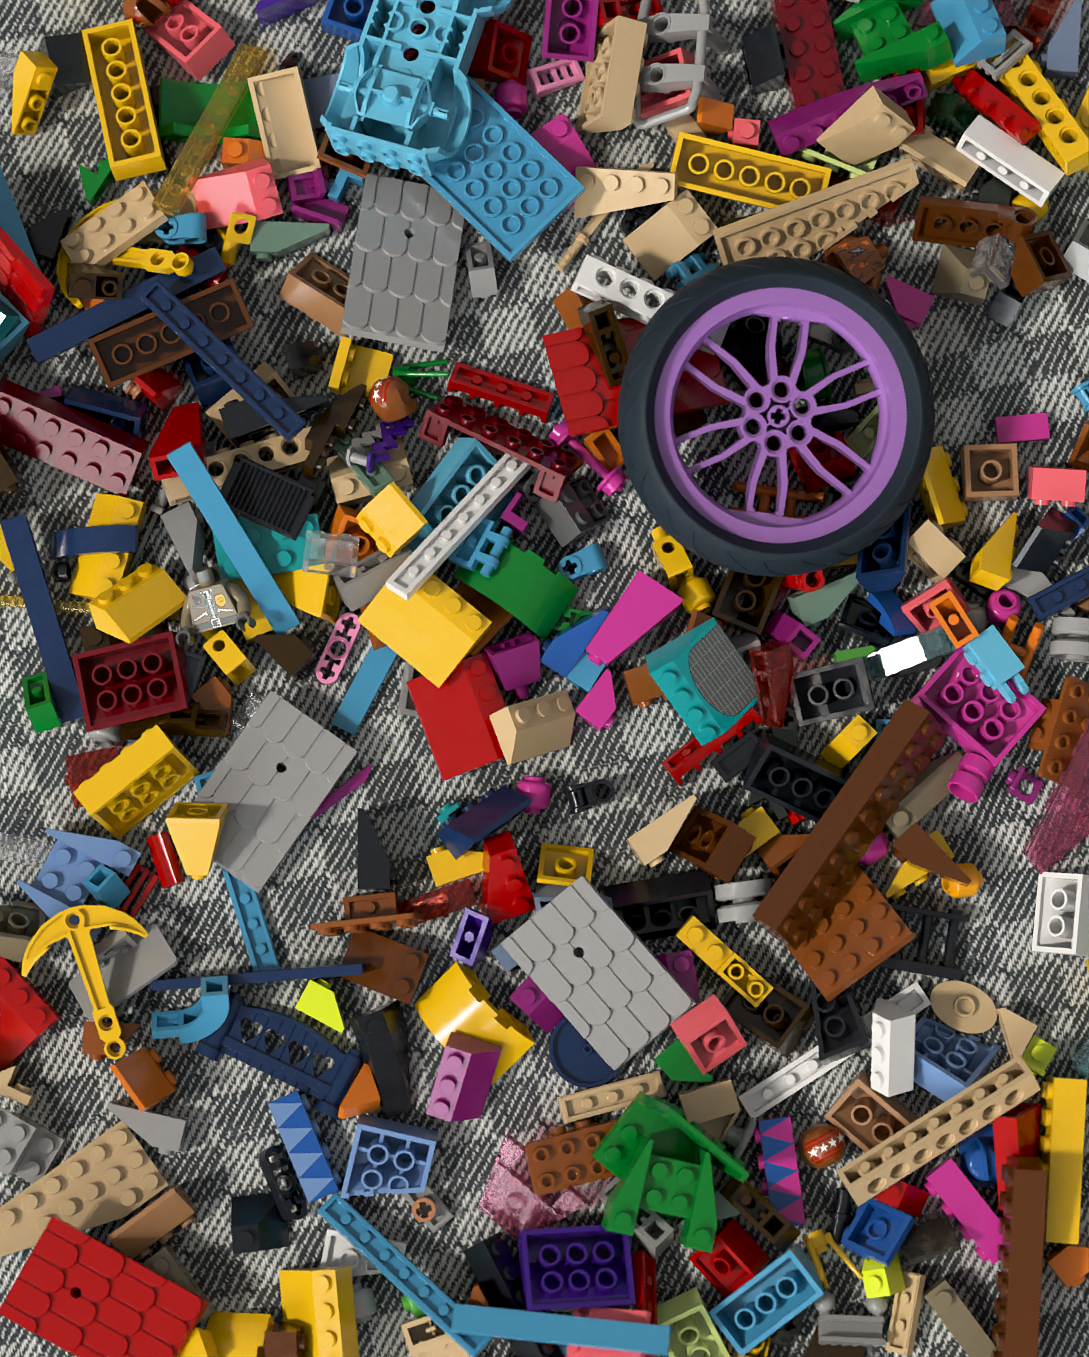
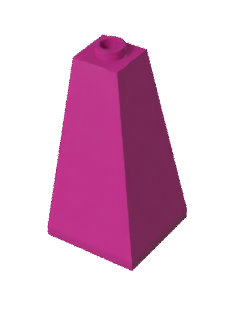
M639 570L587 646L586 652L589 654L587 658L598 666H601L602 663L609 666L680 609L683 599Z

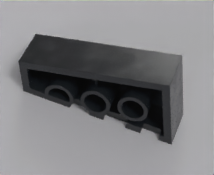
M809 978L816 1024V1038L819 1048V1061L823 1065H827L872 1047L871 1036L851 986L828 1002Z

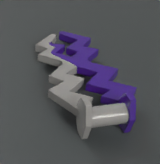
M409 416L403 418L404 422L394 423V421L384 422L381 419L373 420V425L377 430L363 432V438L352 439V446L347 449L346 455L348 466L351 467L356 463L366 466L368 473H372L376 463L391 459V455L387 450L398 448V444L393 439V436L407 435L405 429L414 427V423ZM382 438L384 442L375 443L374 439ZM372 445L375 451H369L367 456L363 455L365 454V449L362 446Z

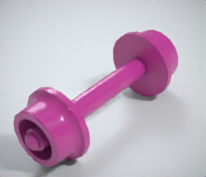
M565 419L559 424L553 425V431L549 434L548 439L554 443L556 448H562L567 444L603 479L596 489L598 492L603 491L611 497L617 491H623V485L628 480V477L622 471L623 467L621 465H618L610 472L579 441L569 436Z

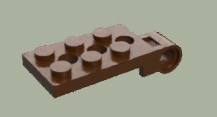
M920 195L912 230V241L1002 251L1006 235L1011 242L1017 244L1019 237L1034 233L1037 215L1033 210L1025 207ZM938 219L947 220L946 223L936 222ZM964 222L973 223L971 226L962 225ZM997 225L999 228L990 229L988 226Z

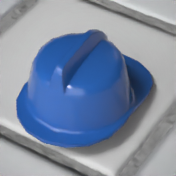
M985 1125L958 1143L962 1173L976 1187H988L997 1182L993 1127Z

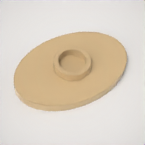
M954 980L945 981L936 985L930 993L929 1001L931 1002L930 1006L934 1014L944 1024L954 1030L977 1034L991 1029L996 1023L997 1010L993 1001L985 992L972 984Z

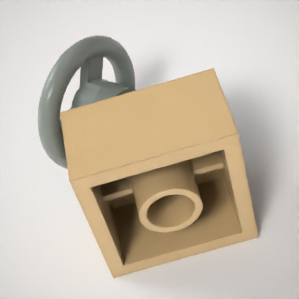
M725 1078L677 1093L682 1111L686 1113L684 1116L685 1120L689 1123L695 1121L706 1130L703 1135L709 1140L714 1137L719 1142L722 1141V1144L728 1147L732 1146L730 1154L740 1158L753 1134L757 1121L753 1117L750 1118L743 1129L733 1125L741 1110L731 1079Z

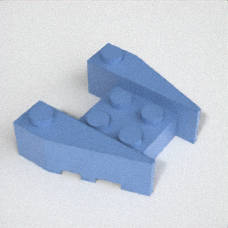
M46 828L45 833L57 839L33 885L22 879H18L17 884L51 919L65 909L83 905L89 894L83 882L100 864L103 866L107 865L129 877L141 852L116 839ZM71 915L70 922L73 925H77L80 922L79 916ZM93 928L90 930L93 941L96 938L100 928Z

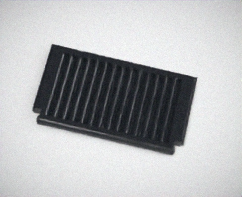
M243 456L240 458L239 463L234 461L220 490L235 514L294 541L297 540L316 500L312 496L315 492L314 488Z

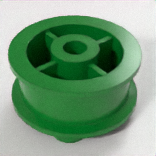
M817 345L816 350L806 351L798 375L799 382L796 383V388L801 392L829 375L826 357L821 345ZM830 383L813 395L815 400L826 399L827 402H831Z

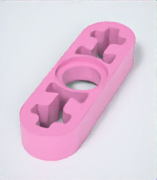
M344 613L336 622L315 671L317 679L322 684L332 685L337 682L361 630V624L357 621L359 617L354 613ZM353 618L356 628H350L347 633V637H352L350 642L341 636H336L337 632L343 635L345 631V626L342 622ZM337 641L343 642L346 645V651L341 656H335L331 652L332 644ZM329 656L335 661H341L339 666L336 663L333 664L332 671L335 675L333 677L329 676L327 680L323 679L324 674L321 670L322 668L327 669L330 664L329 660H325L326 657Z

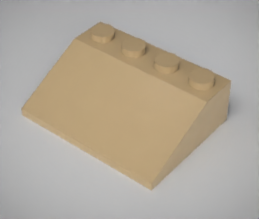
M618 15L596 31L593 62H586L585 79L583 81L575 129L578 135L622 130L633 123L636 116L634 102L640 91L638 77L644 66L642 53L648 41L647 23Z

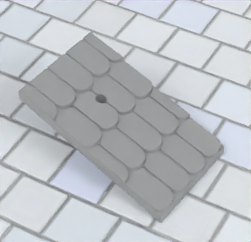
M367 173L364 181L340 333L443 353L447 337L464 217L432 186Z
M270 691L193 801L196 803H229V809L213 862L259 894L349 766L357 751L276 693ZM282 768L285 770V772L280 773L277 771V769Z
M585 876L579 877L573 884L500 943L614 1071L668 1029L672 1022L698 1004ZM581 948L584 950L583 957L579 955Z

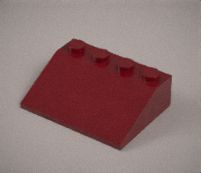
M169 631L137 639L131 644L123 642L72 655L86 731L88 733L189 709L186 656L184 646L181 647L176 642L177 632Z

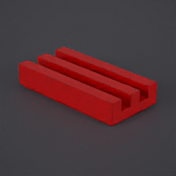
M136 863L124 884L129 889L139 871L143 874L122 908L120 909L118 906L115 908L127 913V909L149 876L152 878L131 913L128 914L134 919L159 880L158 875Z

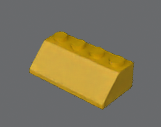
M97 493L87 527L139 526L140 536L148 507L141 501L117 495ZM135 552L79 556L69 594L90 600L95 599L101 592L108 590L120 579L128 576Z

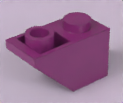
M780 610L776 611L762 630L802 663L821 641L818 636L803 624Z

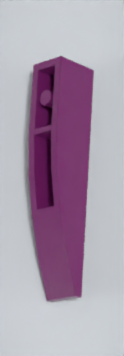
M917 72L892 77L848 89L767 121L781 156H787L817 143L816 139L872 86H875L901 107L927 97L928 93L921 73Z

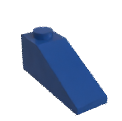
M605 605L556 633L552 640L547 638L540 648V653H542L540 662L566 678L609 614L610 608Z

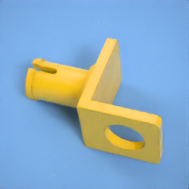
M232 212L228 228H216L217 233L224 239L220 256L222 262L235 265L239 244L250 245L256 222L255 215ZM242 219L247 221L248 228L245 232L234 229L237 221Z

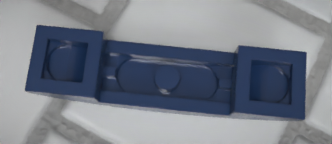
M92 526L50 533V559L74 558V556L103 553L124 554L138 552L139 526Z

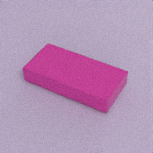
M1047 413L994 418L997 444L1050 439Z

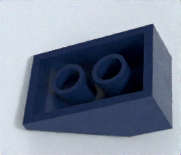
M228 338L223 340V342L237 355L231 339ZM196 353L182 358L202 407L219 401L233 389Z

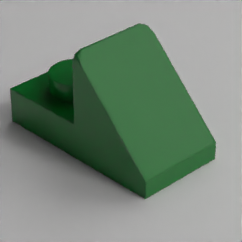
M108 157L101 159L97 165L96 171L98 172L96 174L79 164L85 196L88 203L95 207L114 178Z

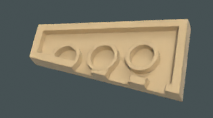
M591 166L576 167L575 178L585 187V191L575 200L574 219L677 199L678 173Z

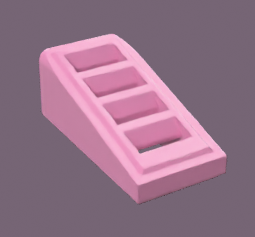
M564 59L531 68L526 75V81L534 99L547 96L585 79L578 61ZM566 66L570 67L573 74L572 77L569 76ZM556 70H560L562 80H560ZM546 74H550L552 83L549 82Z

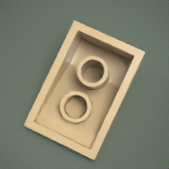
M872 86L816 140L847 165L854 166L896 148L915 130V127L906 110L875 86Z
M686 189L677 196L676 200L666 204L622 241L651 279L655 281L665 273V270L670 268L672 263L681 261L712 237V230L717 229V227L689 190Z
M694 794L626 840L643 868L649 864L652 869L664 861L665 857L663 854L669 849L697 799Z

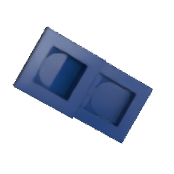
M892 590L868 594L867 601L881 613L879 623L893 636L915 633V625L901 609L903 602Z

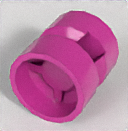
M965 753L957 766L958 771L953 773L947 783V788L958 799L975 803L984 791L983 783H988L994 773V767L987 759L978 754Z

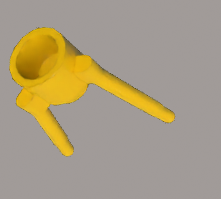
M819 1229L803 1237L811 1261L825 1289L829 1288V1284L819 1255L829 1250L828 1244L859 1279L863 1277L853 1262L834 1241L830 1232L824 1234L823 1230Z

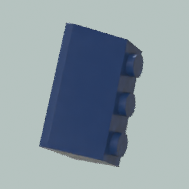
M74 385L65 397L64 405L143 439L147 426L149 404Z
M911 502L902 515L882 536L858 553L856 580L869 593L894 589L906 574L912 511Z
M506 786L501 787L497 791L491 788L481 796L482 801L476 804L473 801L461 810L463 812L461 816L457 818L454 814L442 823L444 828L437 835L457 860L483 842L485 838L490 837L514 820L532 803L531 799Z

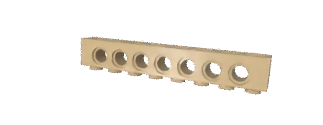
M1018 1055L836 1172L857 1206H860L1041 1089L1032 1071L1020 1055Z

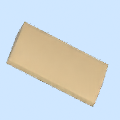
M296 66L247 78L265 157L271 165L274 180L286 179L290 175L311 173L315 168H321L323 171L322 160L316 158L319 146L301 68Z

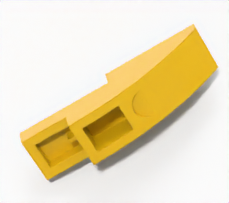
M692 915L675 934L698 958L755 1008L773 990V987L728 948L695 916Z

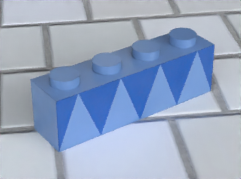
M300 1090L267 1103L308 1203L339 1191V1184L342 1183L338 1169H332L328 1159L332 1158L327 1143L322 1144L318 1136L322 1131L317 1119H311L308 1109L312 1107L306 1093L301 1095Z

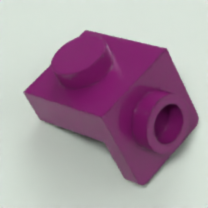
M315 168L311 173L290 175L286 178L291 204L321 200L328 190V180L326 175L322 174L321 168Z

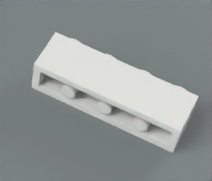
M980 115L976 117L963 133L955 148L1040 207L1044 205L1055 191L1065 174L1055 165L1046 161L1033 150L1024 145L1022 146L1010 135Z

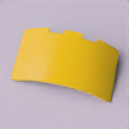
M456 961L415 1002V1008L428 1029L444 1048L451 1031L502 1047L491 1083L494 1084L535 1044V1041L527 1025L517 1020L503 1007L498 1010L488 1000L491 995L482 985L475 972Z
M213 1312L210 1314L206 1330L212 1332L220 1357H265L264 1332L275 1323L271 1314Z

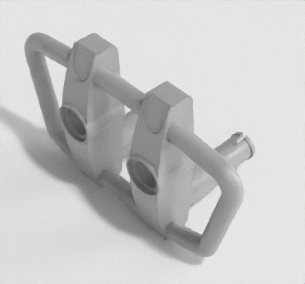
M641 0L637 21L647 23V43L671 44L676 41L696 39L697 41L694 64H661L656 62L643 67L638 77L640 91L634 102L636 116L633 125L636 128L646 130L690 114L696 109L700 96L722 102L725 100V96H723L726 95L725 91L716 86V83L707 77V75L711 74V70L705 65L706 47H711L719 55H724L730 50V47L727 46L730 45V42L711 26L715 24L716 20L710 15L709 0H698L699 14L660 12L649 17L652 0ZM691 89L687 104L646 119L641 118V93H670L672 91Z

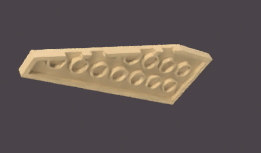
M911 157L712 230L723 266L735 261L756 257L781 256L810 260L809 258L821 249L825 251L858 227L857 224L869 216L871 218L878 213L877 210L890 200L894 202L918 185L919 181L914 162Z
M120 1121L0 1207V1257L34 1247L52 1216H56L84 1231L125 1218L169 1185L127 1125Z

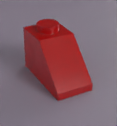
M899 1180L872 1198L919 1218L929 1192Z

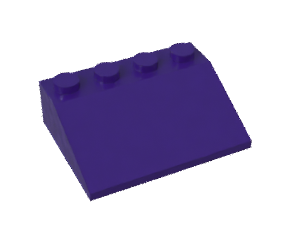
M601 1225L520 1230L517 1239L527 1311L636 1304L629 1235L606 1231Z

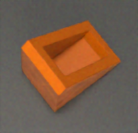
M700 97L696 122L707 138H712L732 130L734 104Z
M610 429L591 433L584 439V447L610 472L618 465L622 466L625 464L621 446Z
M364 1063L339 1107V1118L346 1119L379 1109L381 1099L368 1064Z

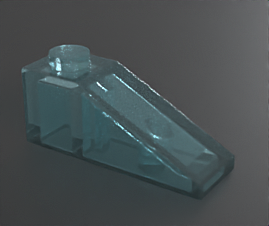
M940 626L864 656V660L874 682L947 655L951 652L943 628Z

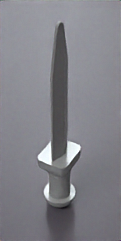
M163 484L160 486L162 490L156 503L152 504L149 508L154 514L139 544L138 552L134 555L128 575L139 559L158 516L166 513L165 507L168 499Z

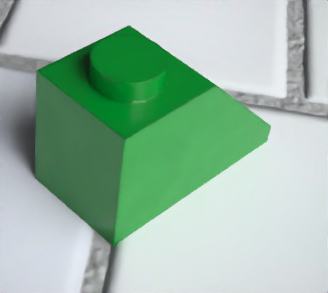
M46 671L22 678L25 710L35 733L61 726L59 712Z

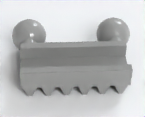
M825 1291L821 1297L814 1301V1306L819 1311V1344H831L832 1346L841 1344L842 1346L852 1345L854 1347L859 1345L863 1347H880L885 1344L882 1331L883 1313L888 1307L885 1296L867 1299L866 1307L872 1313V1316L830 1314V1311L835 1306V1298L828 1291Z

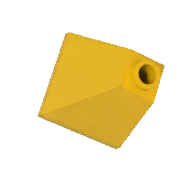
M319 565L273 575L290 605L329 623L336 624L339 617L341 597L332 575L341 570L331 565Z
M176 802L166 817L167 827L186 875H191L193 879L207 878L212 868L229 809V803Z

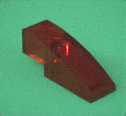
M1062 0L1032 1L1017 30L1033 43L1032 51L1036 52Z

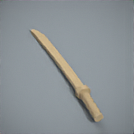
M651 162L639 166L636 170H650L654 167V163ZM610 212L594 215L581 232L575 233L573 244L570 245L564 256L556 264V269L560 272L566 270L583 245H588L590 236Z

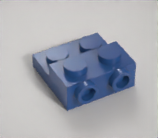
M871 1198L857 1208L853 1222L843 1232L841 1243L848 1251L868 1261L872 1259L889 1267L915 1220L913 1217Z

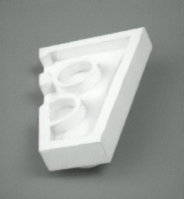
M327 1229L320 1267L351 1266L352 1277L381 1273L335 1229ZM387 1239L405 1255L407 1242Z

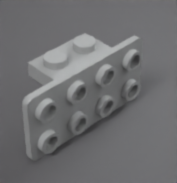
M151 924L145 928L149 933L146 938L137 934L132 937L127 931L116 930L94 946L109 1001L114 1008L178 964V958L156 924ZM80 973L70 980L69 987L86 1017L91 1022H95L92 1014L93 1006Z

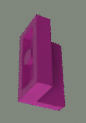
M322 198L321 200L296 203V205H292L291 212L295 218L310 223H328L331 230L342 233L350 207Z
M518 491L501 515V525L512 529L514 534L524 539L529 531V524L516 515V512L523 503V494Z

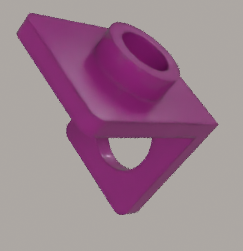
M1022 765L1016 770L1012 769L1005 780L1008 784L1005 791L1031 805L1044 783L1025 772L1026 767ZM1029 780L1033 783L1034 790L1030 795H1023L1019 791L1021 781Z

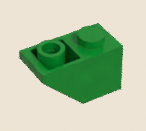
M675 1039L653 1059L672 1081L710 1083L713 1080L710 1076L713 1070L703 1075L678 1039Z

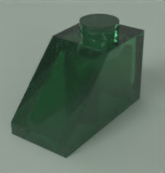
M938 92L935 93L926 112V116L939 128L960 138L976 117L980 115L960 95Z

